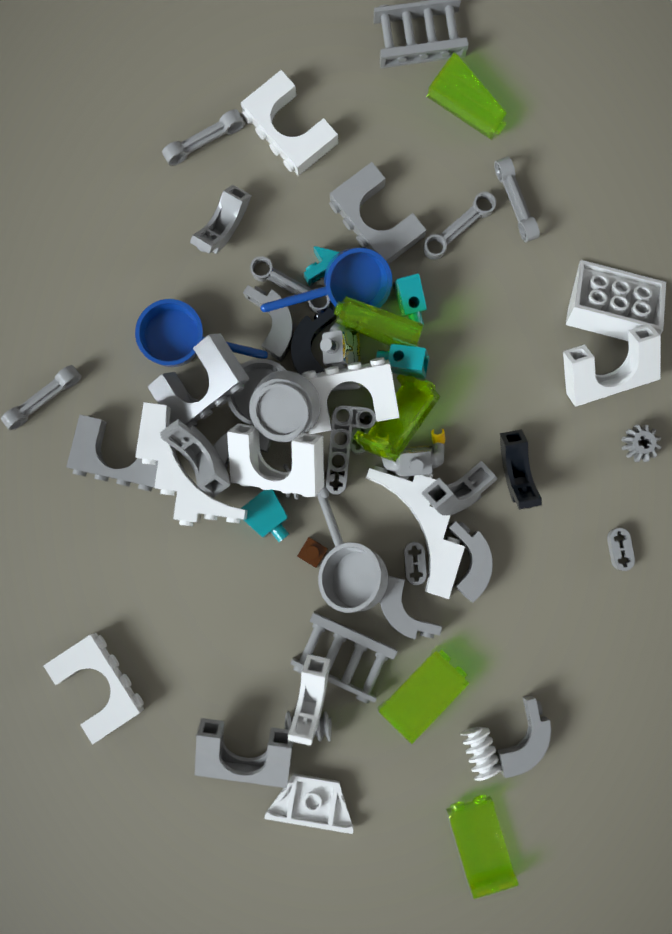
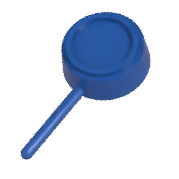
M345 249L336 254L329 262L324 276L325 287L264 303L260 308L262 312L266 313L328 295L332 304L347 315H369L382 307L390 295L392 289L391 269L387 261L379 253L371 249Z
M163 299L149 305L139 316L135 328V338L140 351L152 362L166 367H179L192 361L197 356L193 347L205 338L203 336L202 323L196 311L187 303L176 299ZM226 342L233 353L259 359H266L268 357V353L264 350Z

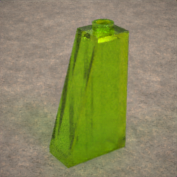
M453 53L429 86L427 97L489 139H492L496 133L499 135L506 126L504 120L507 112L456 53Z
M345 297L342 302L338 301L334 310V315L337 316L335 323L388 346L397 344L416 347L423 328V324L349 297Z

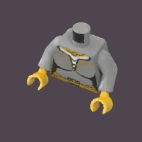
M372 316L361 318L359 321L356 319L337 321L330 328V332L323 333L320 348L323 351V363L325 366H338L339 369L347 368L350 363L360 362L359 331L357 329L359 328L362 331L373 329L374 326L368 327L366 323L367 320L373 319Z
M434 429L431 431L432 443L434 445L393 449L389 447L390 435L386 433L385 439L380 438L379 434H377L376 447L380 449L385 469L391 470L402 477L433 474L434 468L441 466L444 462V429L438 435L434 434Z

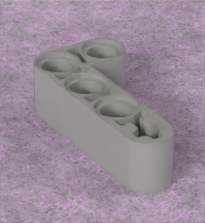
M340 405L333 411L326 474V488L332 494H340L346 488L352 427L370 428L375 424L376 415L369 408ZM340 409H345L349 412V419L345 422H340L336 418V414ZM364 411L369 412L372 417L368 424H362L359 421V416ZM344 432L347 435L346 442L337 444L334 441L335 434ZM335 455H342L345 461L342 466L337 467L332 464V458ZM330 470L344 471V474L339 473L338 477L342 485H338L336 489L333 488V484H329L330 481H334L335 472L330 473Z

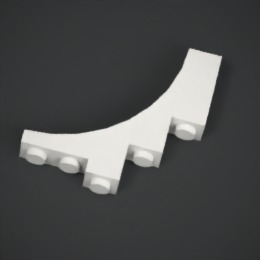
M144 402L135 457L142 459L143 464L156 465V461H158L154 488L161 489L160 494L174 496L175 491H177L173 519L180 520L179 525L193 526L194 522H200L201 514H204V519L217 520L218 516L227 517L226 522L240 523L241 519L246 520L248 510L226 505L198 488L181 465L175 448L161 439L160 432L170 425L171 408L167 405Z
M375 466L374 469L369 468L366 479L376 482L396 494L409 507L419 522L428 551V578L425 592L449 599L465 546L459 545L461 540L447 537V540L443 539L450 515L439 514L434 507L429 506L430 503L422 495V492L435 482L436 479H433L432 474L413 476L412 481H409V476L402 477L397 474L393 476L387 474V469Z

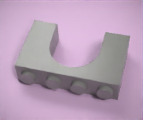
M371 162L330 193L329 205L336 214H341L347 229L353 230L356 233V239L363 248L366 246L368 249L379 253L389 265L425 237L426 229L413 213L388 230H375L364 223L360 216L362 205L385 187V177L374 163Z
M221 333L210 334L193 347L209 376V388L202 400L195 399L187 392L175 372L161 374L147 386L158 404L167 405L171 408V424L178 419L187 427L192 425L196 427L199 419H205L213 413L212 409L214 407H220L228 401V396L245 388L243 384L250 380Z
M79 415L66 466L73 469L72 474L86 477L87 473L95 474L94 479L107 482L109 478L117 479L116 484L129 487L130 483L139 484L138 489L151 492L155 486L158 461H156V465L143 464L142 459L137 458L133 464L126 468L113 469L109 467L101 454V445L107 422L102 419Z
M201 718L196 735L195 776L287 788L293 741L288 740L289 730L271 728L267 751L258 757L245 758L235 755L225 746L223 740L224 721Z

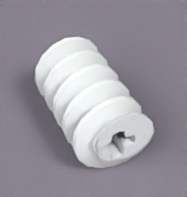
M474 727L460 733L461 735L468 736L463 741V744L471 745L466 750L467 754L474 755L468 760L469 763L477 764L471 769L472 772H479V775L474 777V779L485 780L498 774L502 768L500 764H497L498 756L494 755L496 749L491 745L493 739L488 736L490 734L489 728Z

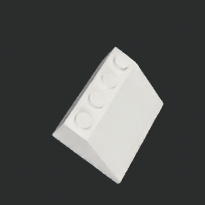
M580 260L568 306L566 325L628 341V330L651 324L661 335L664 327L666 282Z

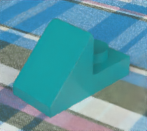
M317 246L313 247L314 254L320 263H312L304 272V279L309 286L325 276L329 262L339 253L338 251Z

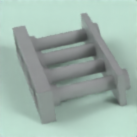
M428 0L391 6L381 5L374 8L373 21L374 24L382 23L385 48L380 49V67L388 68L466 57L468 40L467 37H458L454 14L459 12L461 0ZM446 14L450 39L438 41L433 16ZM413 18H425L428 43H415L412 25ZM403 20L407 45L395 47L390 22Z
M313 612L310 622L313 623L312 627L314 629L300 660L293 657L291 665L294 666L293 670L302 673L307 654H313L322 632H325L327 629L334 632L333 637H335L326 656L327 659H330L329 672L342 643L346 642V639L355 642V650L342 679L329 674L328 682L356 694V698L364 703L369 704V701L375 703L377 697L371 691L384 661H387L388 658L394 660L398 652L397 649ZM369 648L376 652V659L363 689L350 684V681L363 652Z

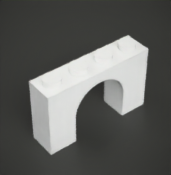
M280 70L241 102L243 111L241 114L248 124L252 122L256 127L255 131L262 140L266 139L270 143L269 147L272 152L284 159L283 163L290 172L294 171L299 176L338 144V134L324 118L306 133L297 137L282 135L274 128L272 121L275 114L296 97L295 85Z
M651 324L628 330L629 350L627 358L618 369L608 374H595L594 356L586 345L563 351L566 394L575 407L660 380L661 335Z
M375 358L370 360L371 363L361 365V362H354L348 364L347 368L339 369L338 366L326 368L325 372L316 373V371L302 373V376L313 384L320 399V414L316 424L308 431L309 434L331 431L327 399L335 386L347 381L360 383L369 390L373 399L377 422L400 418L389 360Z
M238 423L227 432L231 483H237L244 487H260L262 490H278L285 494H302L304 497H315L323 489L322 435L300 433L292 440V470L281 472L273 469L264 461L260 452L259 431L255 426Z
M97 633L87 636L43 665L55 685L65 681L81 669L86 668L95 669L107 678L111 689L107 705L99 713L81 724L92 745L144 710L142 698L138 693L134 694L130 687L132 685L130 679L126 674L122 675L118 668V660L113 654H109L105 648L107 647L106 641L101 635L98 636Z

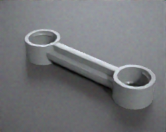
M230 110L220 118L219 122L182 142L175 141L168 144L162 150V154L170 166L178 165L187 158L189 153L224 134L230 135L238 132L245 125V121L238 110Z
M507 156L494 162L495 172L499 181L503 182L517 217L521 238L524 242L539 238L538 224L534 217L530 216L515 178V168L511 158Z
M489 192L479 193L468 211L440 235L433 234L426 239L424 254L432 260L440 259L450 242L479 217L485 218L493 213L496 206L495 197ZM479 199H487L491 203V209L482 211L477 207L476 203ZM431 241H438L442 244L443 250L438 254H434L428 250L427 245Z
M259 256L251 262L250 270L252 276L257 281L264 282L269 280L294 295L312 290L274 269L271 261L266 257ZM261 262L268 264L270 267L269 272L263 276H259L254 272L255 266ZM326 295V305L321 308L315 307L311 300L307 301L310 309L315 313L323 309L326 311L330 307L328 295Z
M73 365L63 368L56 374L53 381L27 401L5 412L1 417V421L9 431L19 428L27 421L29 415L62 390L69 389L78 383L81 375Z

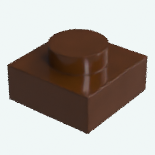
M308 537L297 557L317 568L328 548Z

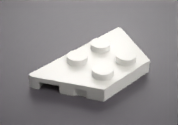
M294 773L288 781L287 788L282 789L265 813L264 819L353 834V825L341 785L336 780Z

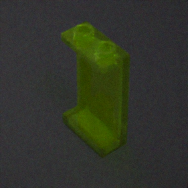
M399 374L397 376V380L401 383V387L395 394L400 418L376 421L368 434L358 430L353 438L363 450L396 462L440 399V395L435 390V385L428 380L421 381L411 375L404 376Z
M433 649L429 657L386 702L383 701L377 707L378 712L411 744L470 684L465 679L468 675L459 666L454 668L449 663L451 658L442 649L439 652Z
M486 795L476 796L473 798V801L467 803L462 801L450 805L451 808L446 809L473 899L519 886L495 812L494 802L490 796L486 797Z

